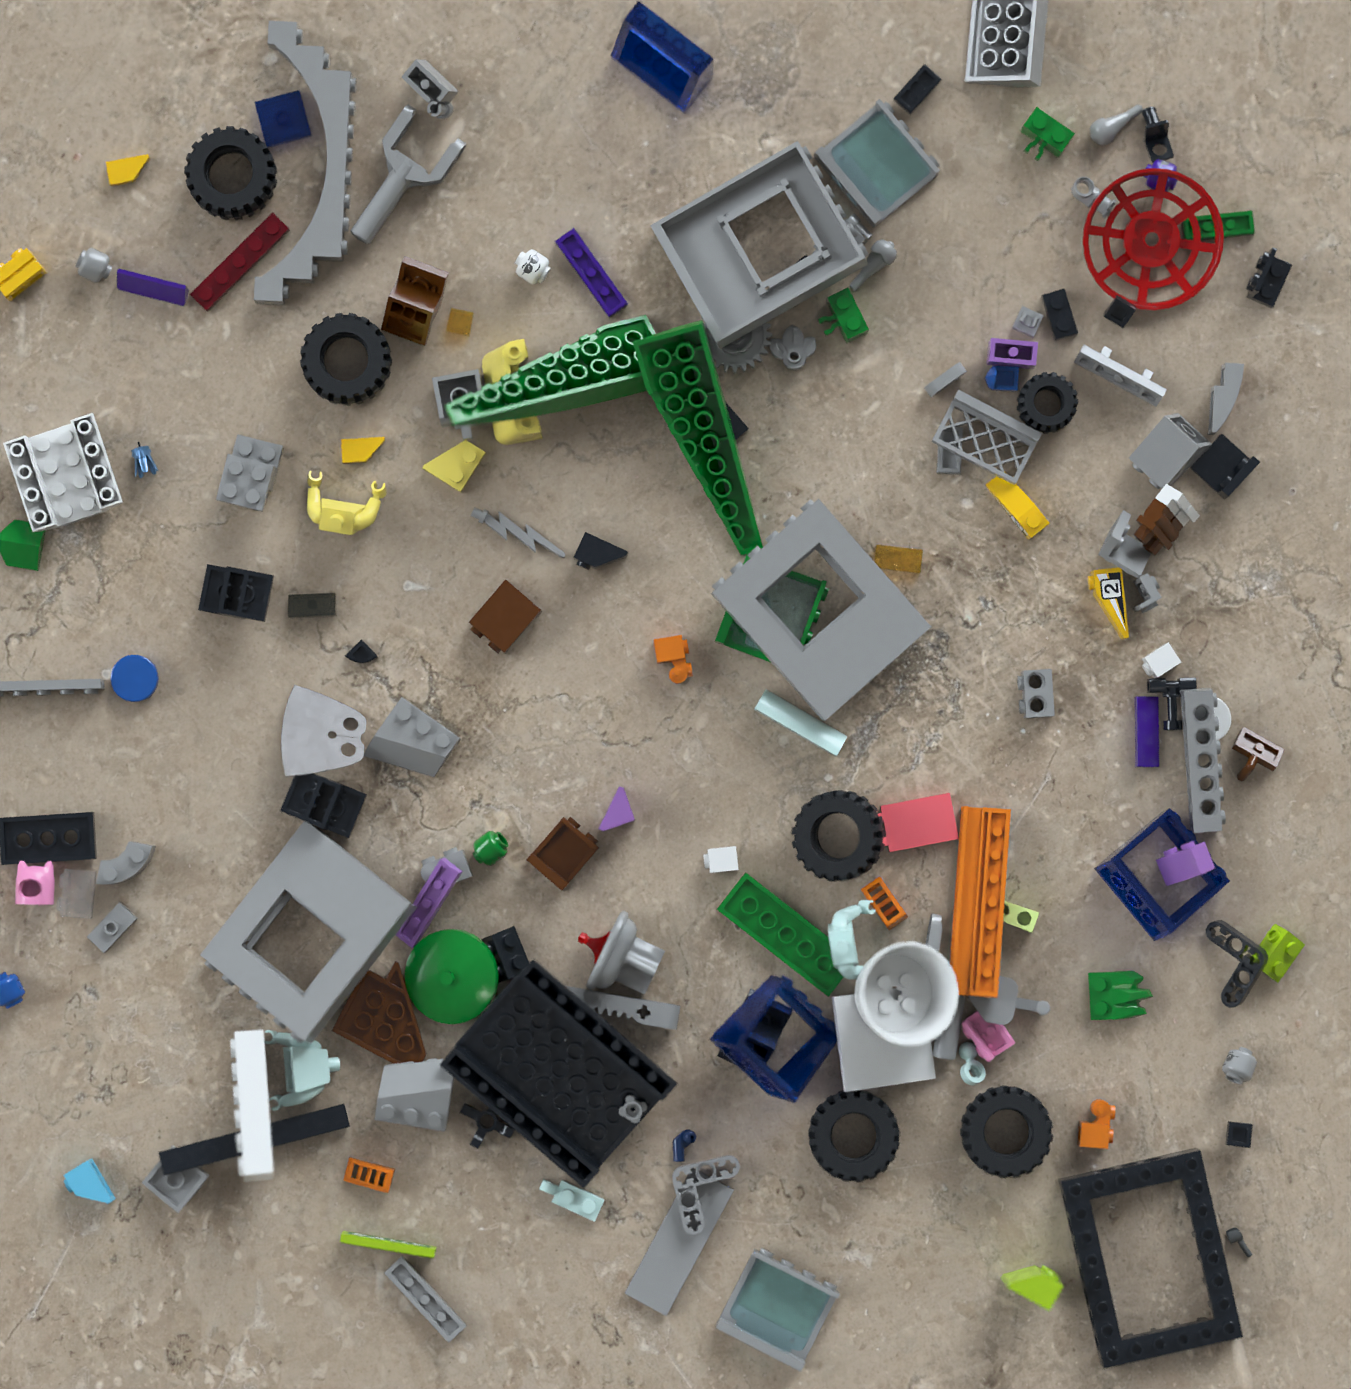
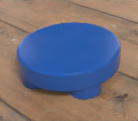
M128 655L121 658L114 665L110 680L114 692L120 698L130 702H140L150 698L155 692L159 676L155 664L148 658L140 655Z

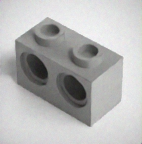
M1052 669L1021 671V676L1017 677L1018 690H1022L1023 697L1022 700H1019L1020 714H1024V719L1055 716ZM1031 676H1037L1040 679L1041 684L1038 689L1030 687L1029 678ZM1033 699H1038L1042 703L1040 712L1031 710L1030 703Z

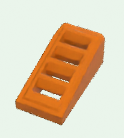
M880 876L861 889L867 900L874 901L870 904L876 910V913L888 930L908 918ZM881 886L883 888L874 896H870L869 893ZM885 894L888 895V897L879 904L875 903V901H877ZM893 902L894 905L882 913L881 909ZM896 910L900 912L889 921L887 920L886 917L894 913Z
M349 1157L343 1181L389 1193L395 1168ZM354 1164L359 1165L356 1178L351 1177ZM363 1167L368 1168L365 1180H361ZM372 1170H377L374 1183L370 1182ZM381 1172L386 1173L383 1185L379 1184Z

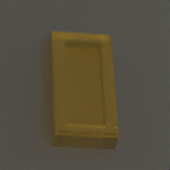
M876 544L874 562L883 570L920 574L923 550Z

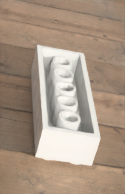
M263 1030L234 1032L235 1039H230L231 1058H236V1062L232 1063L233 1081H238V1086H233L234 1105L239 1104V1110H235L236 1128H241V1134H236L237 1152H242L243 1156L238 1158L239 1176H244V1182L273 1180Z

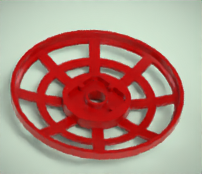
M1148 168L1130 172L1114 180L1102 190L1092 203L1086 216L1082 237L1084 258L1094 281L1113 299L1118 295L1141 310L1168 309L1186 302L1199 293L1213 277L1220 263L1224 243L1223 223L1219 210L1206 190L1188 176L1176 171L1159 168ZM1158 176L1155 190H1142L1127 196L1120 186L1124 182L1137 177ZM1168 177L1188 185L1201 198L1188 205L1180 197L1165 191ZM1112 191L1119 203L1109 214L1105 226L1091 225L1098 206ZM1143 197H1154L1151 211L1138 213L1131 203ZM1163 198L1174 202L1182 211L1172 218L1162 213ZM1205 206L1208 207L1214 222L1215 244L1201 242L1200 226L1195 213ZM1124 208L1131 218L1125 230L1111 228L1116 216ZM1187 218L1192 226L1193 240L1180 239L1177 225ZM1150 232H1154L1158 236V241L1153 246H1149L1145 242V237ZM1089 235L1103 236V251L1109 265L1099 273L1095 269L1090 255ZM1110 238L1123 239V246L1126 251L1115 260L1110 250ZM1178 248L1191 250L1182 268L1178 269L1172 261ZM1199 251L1213 253L1206 272L1192 287L1184 275L1193 266ZM1130 260L1141 265L1140 279L1129 276L1121 267ZM1164 265L1171 274L1170 277L1162 280L1149 281L1152 267ZM1115 272L1125 282L1138 287L1137 301L1118 294L1104 280ZM1177 282L1184 292L1180 296L1167 301L1146 302L1148 288H1160Z

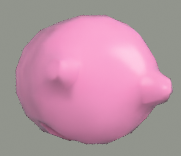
M20 861L16 877L15 904L54 905L55 879L52 862L47 861L44 866H27L25 861Z

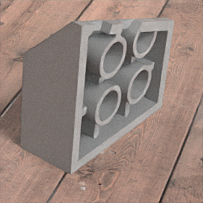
M401 697L374 735L364 756L435 777L461 738Z
M433 1058L425 1062L414 1063L412 1061L384 1065L375 1120L445 1131L449 1119L454 1077L440 1066L443 1059L437 1060V1058Z

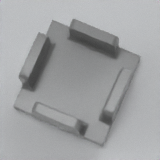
M159 1161L142 1181V1184L179 1213L203 1186L210 1175L202 1169L203 1166L164 1176L161 1162Z

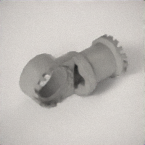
M1079 177L1071 188L1073 197H1076L1077 200L1084 203L1088 208L1091 207L1100 194V189L1096 188L1093 181L1088 177ZM1080 183L1086 184L1089 192L1086 194L1080 193L1077 185ZM1105 197L1098 206L1097 211L1105 219L1117 201Z

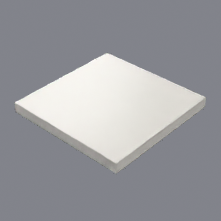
M896 988L889 991V996H892L893 1000H897V996L901 995V991H898ZM855 994L832 997L844 1092L936 1079L930 1040L927 1043L916 1046H903L887 1041L877 1035L861 1018L856 1006Z

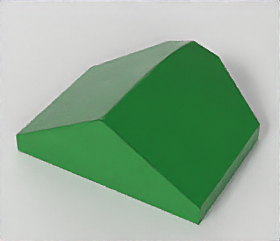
M14 519L0 532V554L5 564L11 567L38 571L46 530L33 533L29 522Z

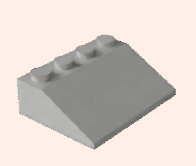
M972 0L965 82L1011 87H1040L1048 0Z

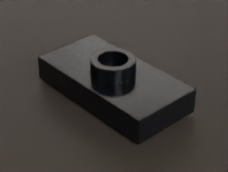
M924 64L893 98V101L911 115L942 79Z

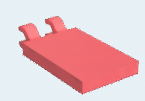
M950 793L880 806L881 813L878 816H882L884 830L886 831L883 843L885 846H888L889 852L959 839Z

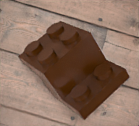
M405 256L401 263L398 279L388 296L381 330L425 346L428 341L431 324L441 307L449 272Z

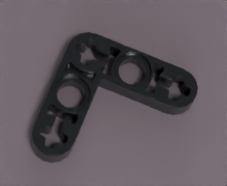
M1216 920L1207 925L1206 935L1208 939L1240 961L1221 993L1222 1003L1229 1008H1234L1241 1005L1248 996L1268 962V954L1261 946L1225 921ZM1219 926L1220 933H1222L1223 935L1216 936V930L1214 928ZM1234 938L1242 942V949L1240 951H1236L1232 947V940ZM1258 953V959L1260 961L1254 963V957L1252 955ZM1241 971L1247 972L1250 976L1247 984L1240 981L1239 974ZM1237 987L1241 988L1235 994V998L1237 1000L1231 1001V995L1229 993L1234 992L1237 989Z

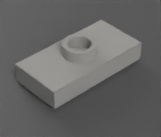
M119 902L87 938L103 953H106L138 918Z

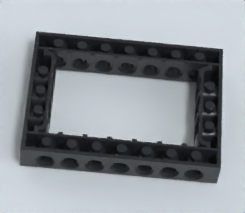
M1192 1148L1058 1179L1100 1365L1104 1369L1243 1338L1201 1150ZM1182 1179L1183 1185H1181V1189L1185 1192L1188 1205L1186 1211L1191 1218L1193 1227L1191 1233L1196 1240L1199 1253L1197 1259L1201 1262L1204 1275L1202 1281L1207 1288L1209 1297L1207 1303L1212 1310L1213 1319L1209 1320L1206 1317L1196 1318L1197 1321L1184 1324L1173 1323L1174 1326L1158 1330L1151 1328L1149 1332L1135 1335L1129 1333L1121 1338L1090 1200Z

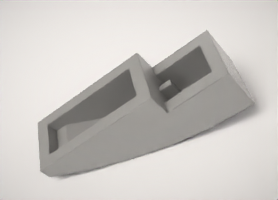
M1224 363L1221 366L1220 386L1214 385L1211 388L1208 435L1217 433L1233 409L1243 378L1244 364Z

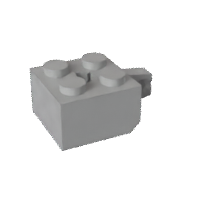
M479 369L432 378L441 426H453L445 405L457 399L460 393L465 396L481 390L482 381ZM476 424L455 426V429H461L463 440L473 439L471 427L476 426Z

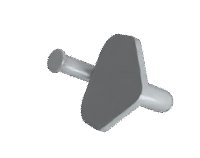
M999 976L998 998L968 996V999L975 1006L979 1014L988 1023L1008 1024L1014 1017L1015 1008L1035 1011L1040 1015H1046L1050 1012V1005L1046 1001L1017 998L1018 986L1013 979Z

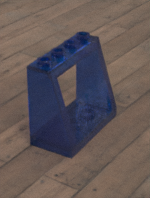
M638 0L623 20L611 53V58L685 114L713 78L714 58Z
M1170 808L1157 815L1094 868L1153 941L1172 934L1230 882L1226 877L1225 870L1217 866L1212 860L1215 868L1200 875L1207 885L1168 916L1122 861L1121 858L1158 827H1161L1179 850H1181V845L1194 841L1195 845L1199 844L1195 834L1183 825L1180 816Z
M770 975L714 1032L709 1040L767 1095L795 1103L836 1045V1027L832 1020L822 1015V1010L807 1001L808 996L792 986L794 983L788 977ZM778 995L816 1033L776 1073L744 1042Z

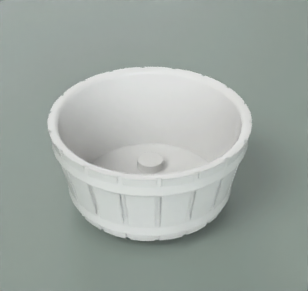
M902 942L882 949L862 967L855 984V1002L861 1018L877 1035L898 1045L916 1046L935 1039L949 1026L958 1005V983L956 982L957 979L952 967L949 966L944 956L937 953L930 946L921 945L922 943ZM894 986H896L898 991H901V995L897 996V1000H893V997L889 996V991H892Z

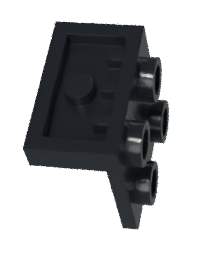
M1274 247L1268 252L1265 251L1259 257L1255 266L1258 272L1253 277L1251 276L1246 286V290L1249 291L1247 298L1270 308L1274 307L1292 267V264L1274 257L1277 251Z
M1220 434L1210 448L1190 468L1223 499H1226L1256 468L1260 461L1254 456L1251 458L1246 456L1224 434Z

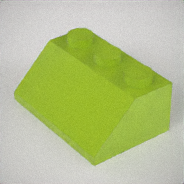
M1033 1265L1005 1273L1001 1276V1280L1009 1289L1048 1311L1051 1310L1064 1286L1059 1281L1060 1277L1057 1276L1058 1274L1045 1265H1042L1041 1268Z

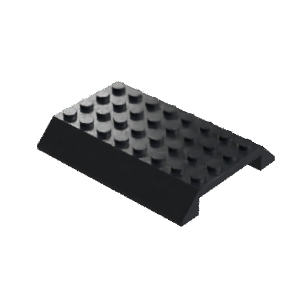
M535 959L518 972L462 1035L440 1063L443 1069L583 1189L596 1176L604 1161L658 1101H663L678 1084ZM629 1095H633L637 1101L645 1102L647 1105V1110L642 1112L638 1123H632L631 1120L619 1114V1108L624 1106L626 1097Z

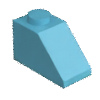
M92 1158L64 1174V1184L70 1193L74 1192L75 1196L104 1203H110L116 1199Z

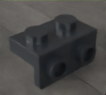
M515 926L481 939L495 958L499 983L515 977L529 963Z

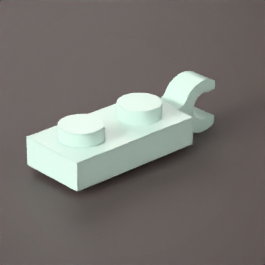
M543 1179L540 1185V1190L554 1195L553 1203L594 1222L605 1200L562 1179L559 1186Z

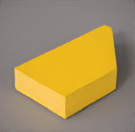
M146 154L106 162L110 186L134 182L142 168L150 160V156Z
M385 437L341 439L342 463L367 462L381 444L385 442Z

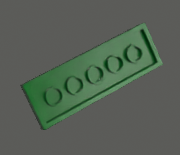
M745 872L717 910L829 997L844 978L840 971L834 967L829 937Z

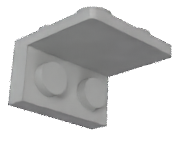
M1123 510L1111 527L1098 555L1123 569L1126 573L1139 578L1151 553L1145 550L1142 543L1126 534L1131 526L1127 524L1131 514Z

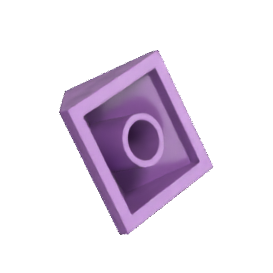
M620 786L599 827L602 831L635 820L626 792Z

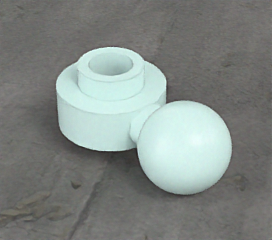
M964 1042L959 1047V1055L966 1061L961 1067L960 1075L962 1080L968 1085L980 1083L986 1075L984 1066L975 1060L977 1051L976 1045L972 1042Z

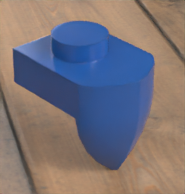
M991 367L985 376L988 387L991 390L1017 392L1019 367Z

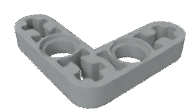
M725 1155L680 1166L674 1170L672 1175L683 1227L688 1234L697 1235L703 1231L705 1226L696 1186L735 1176L740 1169V1164L736 1157ZM726 1160L736 1164V1167L732 1168L733 1172L728 1173L727 1169L720 1170L722 1175L716 1176L715 1162H719V1167L726 1165ZM708 1165L713 1169V1174L710 1178H702L700 1176L699 1170L702 1166ZM690 1168H696V1177L699 1181L693 1182V1177L687 1178L685 1184H682L681 1180H676L680 1171H684L685 1174H691L692 1170ZM686 1194H691L695 1197V1204L691 1207H685L681 1202L682 1197ZM698 1208L699 1213L695 1212L694 1216L695 1220L700 1221L701 1224L697 1225V1230H693L692 1227L687 1226L691 1219L689 1214L684 1216V1211L691 1212Z

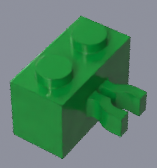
M1038 107L1034 109L1020 131L1033 140L1024 149L1025 153L1028 154L1031 148H1035L1037 144L1040 145L1038 154L1035 157L1037 161L1042 157L1044 148L1059 158L1075 134Z
M848 287L827 297L826 303L832 316L819 318L818 322L822 324L835 320L836 323L832 324L830 329L824 331L825 336L830 335L836 328H839L847 344L868 333L869 328Z

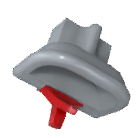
M622 911L619 914L613 929L606 935L599 938H591L582 932L578 937V942L582 945L583 943L587 945L594 954L595 967L587 982L589 990H593L595 987L600 989L608 988L614 981H618L645 994L665 950L637 938L636 924L628 918L629 914L626 911Z

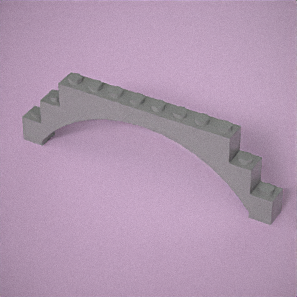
M269 21L268 46L270 49L279 51L295 67L312 91L318 104L327 144L325 182L316 212L302 238L291 252L262 277H255L254 301L256 304L285 305V299H289V285H286V282L314 283V277H318L319 264L315 263V260L343 261V255L348 253V241H344V233L349 231V218H346L345 214L346 208L350 209V194H347V185H351L352 173L348 171V162L353 160V148H349V139L354 138V125H350L351 116H355V102L352 101V93H356V78H353L351 71L325 70V68H329L330 55L326 54L323 46L298 45L303 42V30L299 29L297 22Z

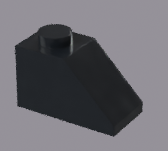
M585 532L573 558L577 560L576 565L586 570H589L590 567L597 569L626 558L628 551Z

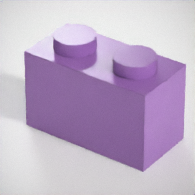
M991 338L988 342L987 365L1034 369L1037 361L1038 342Z
M1194 841L1181 845V850L1173 847L1163 851L1164 856L1157 859L1156 862L1166 886L1202 875L1215 868L1205 842L1195 845Z

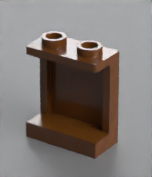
M505 579L469 621L472 625L470 630L480 639L484 635L490 640L488 646L499 654L502 651L506 654L512 644L530 623L540 615L542 610Z
M563 817L526 859L561 891L599 849L596 845L598 840L589 832L584 835L578 830L581 825L572 817L568 819Z

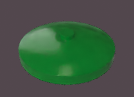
M444 929L424 937L412 949L405 966V985L411 1001L426 1017L439 1023L460 1024L479 1016L491 1004L498 987V968L492 952L477 936L463 930Z

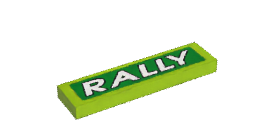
M343 1231L340 1242L344 1244L427 1258H434L437 1248L431 1245Z

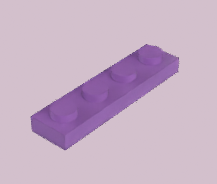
M446 858L439 860L413 903L417 908L396 934L398 938L411 948H414L420 941L462 873L460 869Z

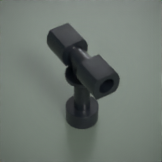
M1166 678L1147 679V693H1162L1163 698H1167L1168 721H1163V730H1182V720H1177V697H1181L1180 690L1197 689L1196 678H1177V681H1166Z

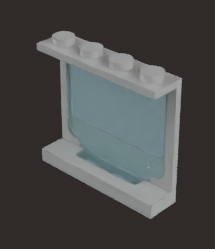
M880 99L876 101L873 108L824 148L820 147L814 153V158L873 228L934 179L940 171L936 159L931 155L929 157L926 155L920 140L916 137L914 139L911 137L905 122L902 120L898 121L893 115V108L887 102L883 103Z
M761 1248L760 1251L754 1249L716 1323V1328L801 1372L805 1365V1359L835 1299H838L840 1296L839 1292L836 1291L837 1286L826 1280L823 1283L815 1280L816 1275L803 1269L801 1273L793 1269L795 1266L793 1263L782 1259L780 1262L772 1258L774 1254L764 1248Z

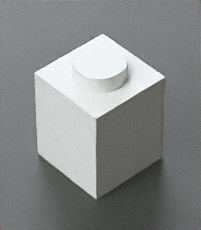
M1169 642L1142 658L1144 671L1149 677L1153 676L1154 678H1158L1181 663Z
M736 846L707 849L708 854L703 855L705 869L709 868L710 873L738 870Z

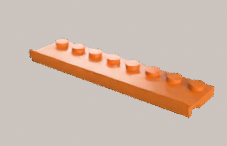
M961 806L950 966L955 973L959 990L958 995L998 998L1011 809Z

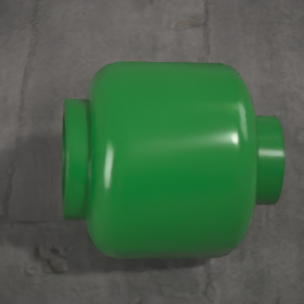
M487 831L474 841L473 856L478 863L492 866L507 855L508 842L500 832Z

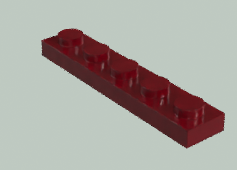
M272 212L190 295L208 312L290 229Z

